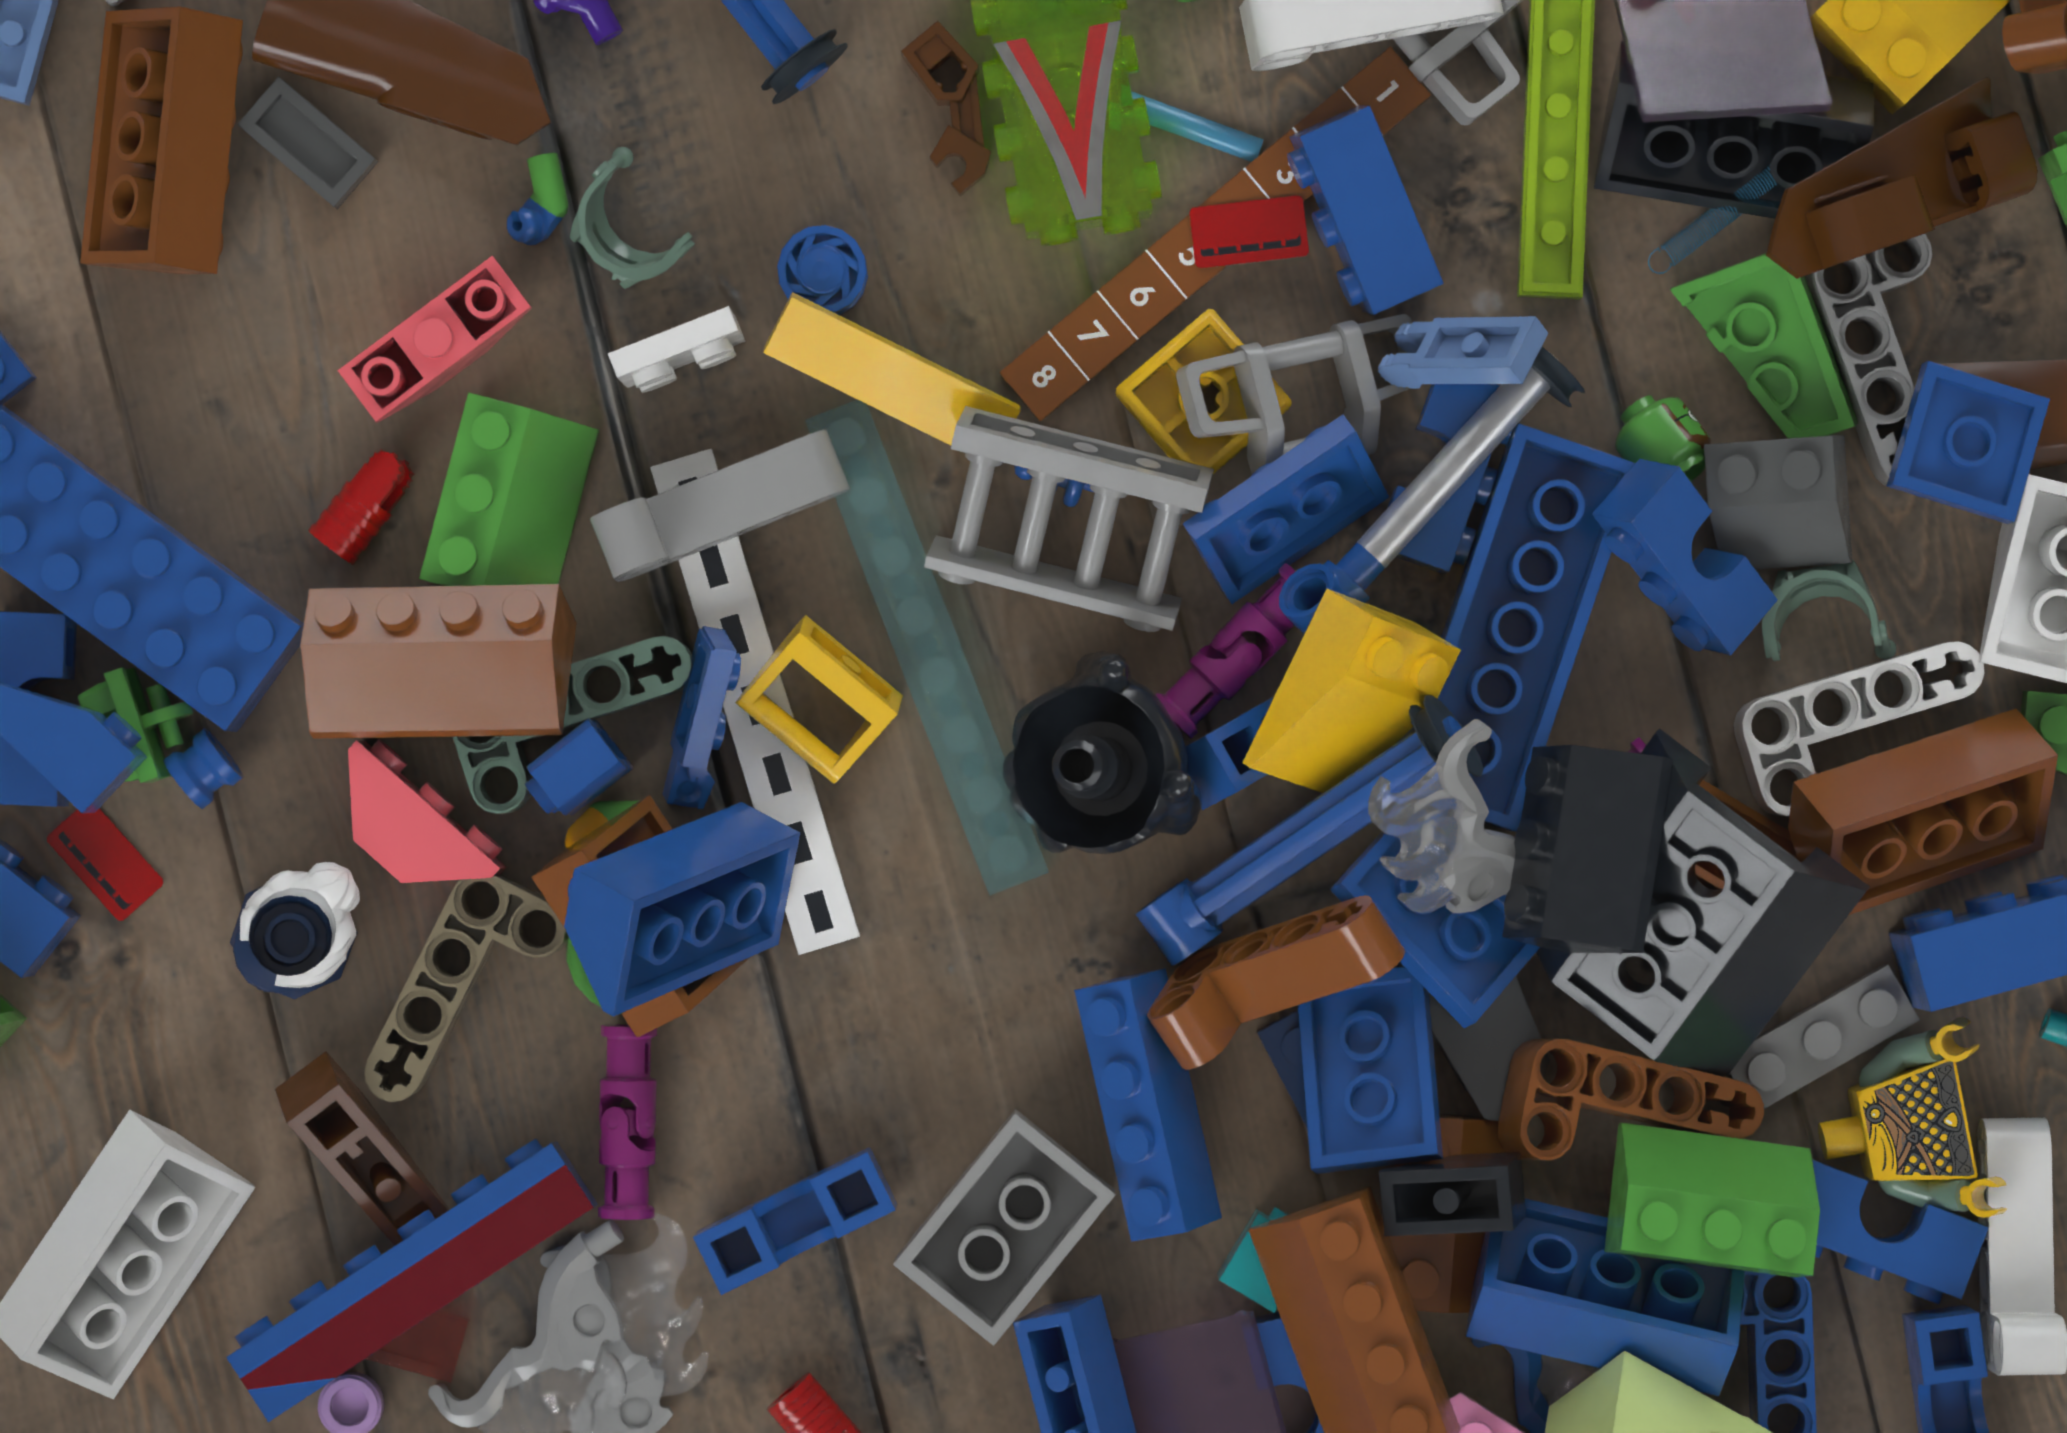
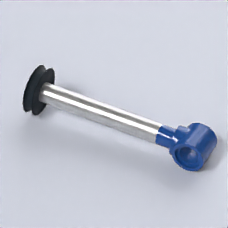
M1542 346L1523 384H1501L1336 565L1330 560H1327L1324 564H1309L1298 569L1287 579L1279 595V608L1284 615L1305 634L1327 588L1367 603L1370 600V597L1365 592L1367 587L1546 392L1567 407H1572L1569 401L1570 395L1575 391L1585 393L1578 380L1555 356Z

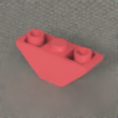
M492 255L337 371L374 421L378 423L437 390L487 353L532 307Z
M378 739L373 746L369 745L365 740H356L348 749L353 841L400 883L492 878L494 875L501 874L507 868L496 858L503 850L502 847L475 824L468 832L449 816V813L455 808L453 803L430 783L426 782L419 789L406 778L401 771L408 764L387 744Z

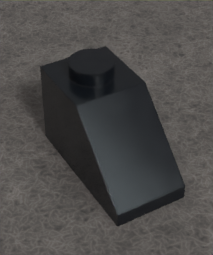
M1520 1152L1453 1155L1439 1160L1422 1161L1379 1171L1384 1236L1514 1231L1526 1216Z

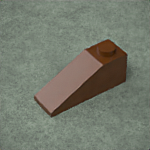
M327 1051L275 1088L286 1123L394 1246L403 1241L396 1230L429 1209L435 1219L449 1211V1207L365 1095Z

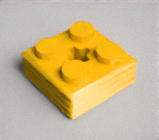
M1207 309L1116 388V397L1169 458L1214 469V474L1248 445V433L1207 438L1195 437L1189 429L1176 379V373L1179 368L1192 362L1233 353L1237 346L1244 345L1213 309ZM1234 366L1200 375L1201 388L1204 389L1213 384L1219 390L1214 399L1218 410L1212 414L1208 412L1209 417L1213 421L1224 422L1247 419ZM1272 378L1280 411L1283 415L1291 407L1292 401Z

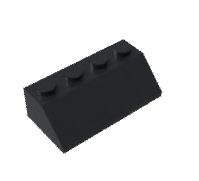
M1621 41L1608 94L1594 189L1718 209L1719 207L1723 210L1721 208L1723 207L1728 211L1727 207L1731 212L1730 207L1736 212L1735 207L1738 213L1775 219L1785 189L1870 142L1874 128L1873 83ZM1764 169H1766L1771 174L1777 185H1775L1770 175ZM1762 171H1764V172L1767 174V176H1768V177L1770 178V180L1772 181L1774 187L1772 186L1771 182L1769 181V179L1766 177V175H1765ZM1759 172H1760V173L1766 178V180L1769 182V184H1770V186H1771V189H1770L1769 185L1767 184V182L1765 181V179L1759 174ZM1757 175H1759V176L1762 178V180H1763V181L1765 182V184L1767 185L1769 191H1767V188L1765 187L1764 183L1761 181V179H1760ZM1754 176H1755V177L1761 182V184L1764 186V188H1765V190H1766V193H1765V191L1763 190V188H1762V186L1760 185V183L1754 178ZM1752 178H1753V179L1757 182V184L1760 186V188L1762 189L1764 195H1762V192L1760 191V189H1759V187L1756 185V183L1752 180ZM1749 180L1756 186V188L1758 189V191H1759L1760 194H1761V197H1760V195L1758 194V192H1757V190L1755 189V187L1749 182ZM1747 182H1748V183L1752 186V188L1755 190V192H1756L1757 195H1758V198H1757V196L1755 195L1754 191L1751 189V187L1747 184ZM1744 184L1747 185V187L1751 190V192L1753 193V195L1755 196L1756 199L1753 198L1752 194H1751L1750 191L1744 186ZM1742 186L1747 190V192L1750 194V196H1751L1752 199H1750V197L1748 196V194L1746 193V191L1742 188ZM1739 188L1742 189V191L1746 194V196L1748 197V199H1747V198L1745 197V195L1739 190Z

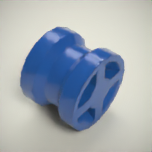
M206 728L193 736V744L186 751H174L163 760L177 784L201 809L214 800V792L221 786H233L244 777L228 751Z

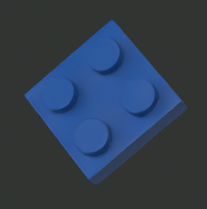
M1931 361L1922 363L1886 486L2002 523L2010 524L2015 522L2050 399Z

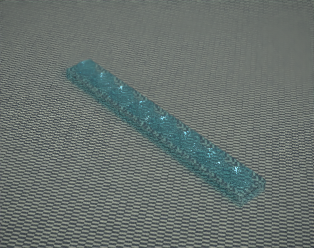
M855 400L806 419L805 422L810 434L827 429L850 486L849 491L835 497L989 896L1049 873L1030 823L1020 818L1010 803V790L1003 778L1004 755L931 569L924 568L926 554L868 405Z

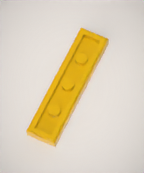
M794 292L791 293L763 349L764 354L950 446L952 445L956 424L965 406L1017 419L1021 411L1019 404Z

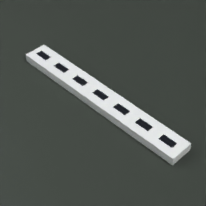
M712 449L650 467L658 494L718 471ZM739 536L682 558L679 560V564L699 628L702 629L703 626L724 629L735 647L736 653H739L741 657V670L737 686L733 691H726L723 708L753 807L800 832L785 912L798 955L860 937V933L808 763L735 703L774 653ZM780 673L763 693L794 718Z

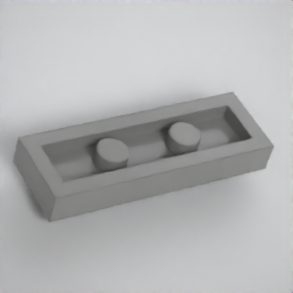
M1883 964L1758 1035L1731 1071L1729 1077L1730 1079L1743 1081L1753 1086L1761 1095L1765 1109L1920 1021L1890 966Z

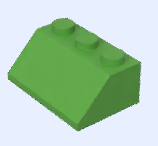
M468 392L419 579L441 586L559 584L600 430L534 409Z
M1622 1122L1618 1124L1604 1252L1787 1277L1813 1276L1820 1206L1811 1148Z

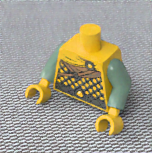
M1958 1017L1943 1026L1939 1031L1929 1030L1893 1040L1863 1067L1859 1077V1084L1848 1088L1852 1116L1818 1123L1819 1140L1824 1158L1831 1160L1859 1154L1865 1177L1878 1181L1885 1194L1923 1208L1927 1203L1946 1211L1970 1210L1976 1216L1983 1218L2003 1214L2007 1208H1992L1984 1200V1190L1987 1186H2006V1182L2001 1177H1988L1976 1180L1973 1183L1965 1180L1977 1178L1978 1173L1956 1062H1960L1976 1052L1979 1044H1974L1969 1048L1960 1047L1953 1039V1031L1965 1028L1971 1023L1970 1020L1966 1017Z

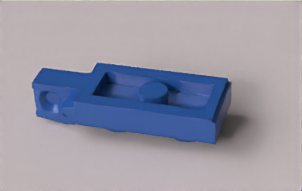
M703 626L702 629L699 628L692 654L691 675L683 689L670 741L673 754L662 793L667 804L704 809L715 783L707 766L711 750H719L722 745L726 717L721 711L726 691H733L736 688L741 670L740 654L736 653L737 651L724 629Z

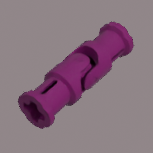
M1287 563L1279 569L1281 577L1255 603L1247 601L1217 632L1212 642L1201 648L1189 660L1191 668L1165 694L1158 692L1155 694L1165 706L1176 726L1190 739L1198 733L1196 725L1222 699L1230 701L1244 686L1246 679L1259 671L1288 642L1286 634L1295 625L1279 608V595L1284 583L1296 571ZM1254 631L1256 645L1249 643L1242 633Z
M628 1024L601 1025V1035L607 1038L606 1077L600 1079L599 1111L601 1129L599 1164L605 1166L604 1205L598 1207V1217L613 1220L655 1218V1208L648 1204L649 1166L655 1164L656 1155L654 1130L656 1125L657 1080L650 1077L651 1038L657 1036V1028L637 1038ZM626 1097L634 1106L620 1107V1103Z

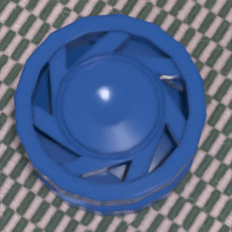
M827 225L807 227L793 235L783 247L777 265L779 284L787 299L794 292L838 315H842L854 308L864 295L868 281L866 259L856 240L842 229Z

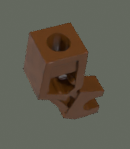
M937 21L901 50V55L938 106H950L952 127L950 125L947 126L930 155V161L936 168L947 158L953 156L959 157L965 162L966 170L964 174L951 182V186L961 197L985 177L991 158V151L984 147L977 85L979 65L941 23ZM953 56L961 65V71L965 75L962 81L956 85V92H944L942 83H936L930 74Z

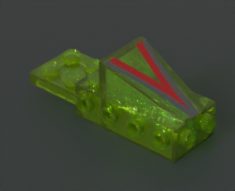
M970 0L976 37L989 35L993 60L981 62L988 100L1000 98L1005 122L993 125L999 162L1012 160L1016 185L1004 187L1011 225L1023 223L1026 240L1040 238L1041 246H1053L1076 241L1079 239L1077 231L1103 227L1104 235L1120 234L1142 228L1140 220L1151 218L1153 210L1151 200L1162 198V190L1156 160L1144 162L1140 137L1151 135L1144 97L1132 99L1128 74L1138 73L1139 65L1133 35L1121 36L1120 11L1128 10L1127 0Z

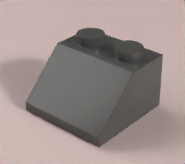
M1845 435L1704 445L1708 506L1713 511L1710 514V519L1718 550L1746 556L1755 569L1853 563Z

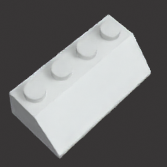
M129 1110L0 1302V1338L21 1360L114 1400L256 1187L175 1131Z

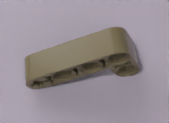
M501 874L494 875L492 878L463 879L457 882L367 1059L364 1076L365 1083L372 1094L381 1100L396 1102L411 1097L423 1088L497 942L532 958L553 955L566 945L568 937L566 929L543 895ZM479 881L491 884L499 895L498 909L488 918L476 916L471 912L467 904L468 891ZM535 910L547 912L556 922L557 932L555 938L547 946L540 947L532 944L524 934L525 919ZM449 939L460 940L467 946L470 952L469 967L460 975L446 972L439 963L438 954L440 947ZM418 997L432 998L441 1009L442 1018L440 1024L432 1032L419 1030L410 1019L411 1005ZM398 1032L409 1042L427 1045L428 1050L426 1054L419 1048L410 1052L404 1064V1071L412 1075L411 1080H404L392 1087L387 1083L390 1073L382 1068L384 1062H392L398 1059L407 1042L395 1040V1035Z

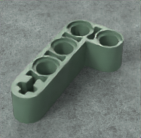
M659 636L572 663L563 730L582 724L588 718L591 720L598 719L676 694L683 690L692 671V653L689 647L677 639ZM664 648L668 655L681 658V666L672 670L673 681L666 683L660 675L640 678L638 680L645 691L635 695L634 676L625 664L624 659L634 656V667H646L657 662L656 651ZM600 667H611L620 678L621 687L619 694L608 703H597L588 692L587 683L589 676ZM545 735L494 736L483 743L476 742L470 736L453 737L470 793L478 806L487 812L495 814L512 813L525 806L531 798V793L525 786V783L532 778V775L527 769L529 764L522 743ZM498 767L509 768L514 772L518 780L516 795L512 800L504 804L492 800L486 791L485 783L487 776Z

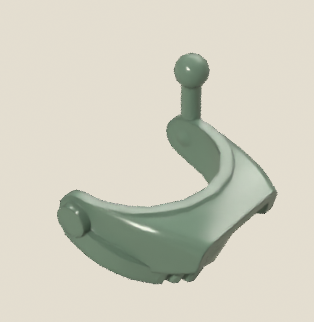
M617 147L612 154V158L604 161L592 174L595 180L587 188L581 199L569 238L574 243L579 242L582 244L593 261L604 269L613 273L612 280L618 278L621 281L620 285L626 289L642 280L651 279L667 271L679 258L682 259L695 243L691 240L693 236L687 232L675 241L674 246L670 250L653 254L636 250L619 239L608 223L604 210V194L607 183L612 178L614 172L619 168L629 167L633 162L634 156L629 148Z
M1852 560L1853 563L1835 564L1796 571H1778L1772 591L1778 600L1762 618V635L1766 658H1772L1773 661L1781 660L1779 638L1787 617L1804 602L1821 596L1841 597L1857 604L1871 622L1870 633L1875 644V654L1884 660L1890 659L1895 655L1896 644L1888 637L1886 621H1879L1869 587L1854 560Z

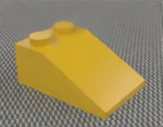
M1827 0L1804 25L1858 81L1873 83L1874 97L1891 114H1894L1924 87L2010 0Z
M1327 588L1242 763L1251 769L1324 793L1396 744L1413 727L1409 715L1410 706L1418 705L1424 709L1423 701L1426 695H1432L1438 699L1461 649L1411 620Z

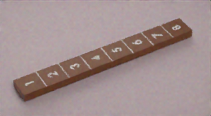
M1390 46L1199 206L1296 195L1301 196L1303 202L1313 196V192L1310 186L1303 189L1299 186L1290 168L1287 153L1295 150L1290 140V135L1358 105L1371 107L1382 136H1384L1428 100L1431 94L1408 69V66ZM1187 215L1001 370L999 374L1037 420L1042 422L1229 265L1198 268L1195 265L1190 215Z

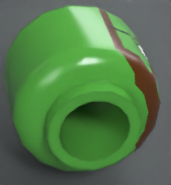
M1648 395L1634 402L1621 415L1620 419L1625 425L1617 435L1615 447L1623 459L1634 463L1639 459L1679 466L1690 482L1706 469L1704 445L1711 444V438L1686 404L1678 397H1667L1655 401L1651 395Z

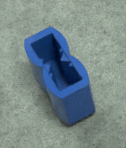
M588 718L527 765V769L533 778L527 781L525 786L547 814L551 812L555 814L560 811L565 816L569 814L573 816L633 770V766L597 720Z

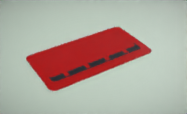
M1301 196L1193 207L1189 212L1195 265L1198 268L1304 257L1309 253L1304 202Z
M100 808L95 813H81L76 809L47 836V842L118 921L125 920L163 886L164 881L162 877Z

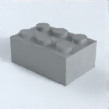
M1015 1109L898 1253L893 1265L994 1346L1116 1195L1115 1189Z

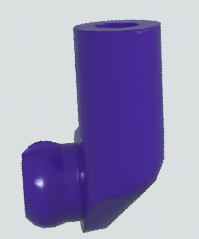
M533 0L535 6L545 14L558 12L561 9L579 14L595 45L608 42L623 32L607 0Z

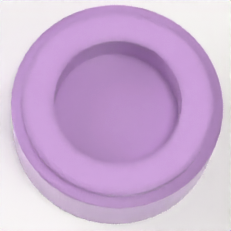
M358 1372L343 1373L329 1382L321 1391L318 1399L319 1418L325 1428L331 1433H368L378 1424L384 1411V1397L379 1385L369 1376Z

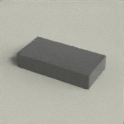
M279 76L237 124L337 210L378 163L371 154Z

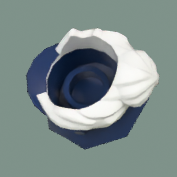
M334 862L316 863L309 872L286 870L275 874L263 886L245 895L230 944L233 947L236 967L249 984L255 986L258 990L279 993L295 1000L341 978L358 933L350 911L355 909L360 902L359 888L353 879L351 871Z

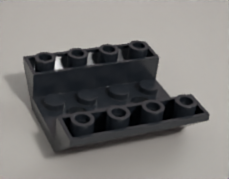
M1659 728L1640 753L1673 759L1643 953H1562L1542 947L1536 953L1553 984L1652 1060L1727 1077L1870 886L1818 847L1803 862H1800L1699 786L1712 767ZM1710 861L1716 864L1722 870L1725 877L1724 888L1712 890L1703 886L1695 874L1696 862ZM1637 956L1647 960L1655 972V982L1652 984H1641L1635 981L1627 971V958Z

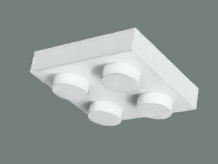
M727 306L610 352L608 356L617 378L627 388L636 385V388H640L641 393L677 380L674 370L696 361V364H699L701 369H707L736 357L733 346L746 341L737 318L730 307Z

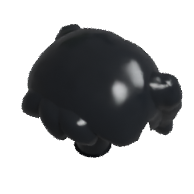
M1105 651L1084 655L1078 661L1076 672L1070 681L1040 695L1017 713L1012 732L1014 749L1004 759L1003 778L1010 790L1009 799L1013 809L1020 818L1035 826L1037 837L1044 849L1051 853H1061L1076 848L1086 853L1111 854L1133 847L1159 832L1174 835L1186 834L1196 824L1202 807L1201 793L1188 774V754L1182 733L1161 700L1146 686L1132 679L1130 668L1123 656Z

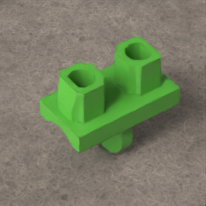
M124 667L106 672L104 673L105 682L99 683L78 695L81 707L101 712L106 718L115 712L125 719L142 737L136 746L147 758L124 782L139 780L140 783H152L171 777L163 761L165 755L155 727H159L166 749L183 744L177 720L193 714L190 705L186 702L171 705L166 688L161 684L146 688L153 709L150 712L136 668L125 670Z

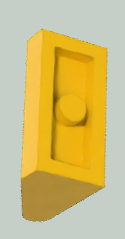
M805 615L786 636L735 703L830 782L835 784L898 715L903 695ZM792 659L866 719L839 755L763 693Z

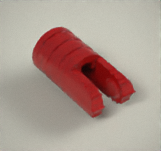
M382 449L378 453L374 452V456L369 457V462L364 463L351 481L347 480L343 484L341 491L333 497L327 509H324L319 515L320 518L308 529L315 538L351 565L358 561L360 554L368 548L374 536L376 537L382 530L381 527L393 516L390 512L405 494V489L410 488L409 484L413 482L412 477L415 474L409 467V462L399 460L398 455L394 452L389 453Z
M810 1372L789 1386L766 1409L786 1433H862Z

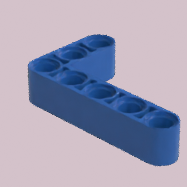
M1745 1271L1740 1325L1747 1324L1750 1419L1769 1430L1767 1420L1772 1409L1784 1403L1793 1404L1797 1409L1798 1419L1797 1424L1789 1433H1817L1813 1307L1810 1282L1805 1276L1790 1277L1794 1286L1793 1296L1790 1301L1781 1307H1768L1763 1297L1764 1286L1769 1279L1777 1275ZM1776 1340H1791L1796 1350L1795 1360L1792 1365L1778 1372L1769 1370L1765 1361L1766 1351L1769 1346Z

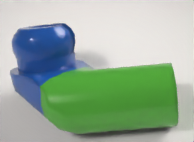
M546 153L527 159L534 192L518 212L512 211L509 214L506 222L508 234L517 242H522L526 245H536L549 238L567 214L568 199L558 153Z

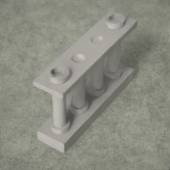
M965 406L956 424L951 445L952 450L964 452L965 457L970 460L953 538L935 536L927 553L924 568L938 571L940 577L953 583L972 584L975 581L1124 618V622L1128 626L1137 630L1156 632L1163 628L1173 631L1182 598L1165 594L1163 591L1182 514H1187L1190 510L1202 513L1214 469ZM1002 463L1027 468L1028 474L1032 476L1014 555L977 546L996 466H1000ZM1065 478L1090 484V489L1095 492L1076 571L1039 561L1057 483L1063 482ZM1127 494L1153 500L1152 504L1157 508L1138 586L1101 577L1120 498L1127 497Z

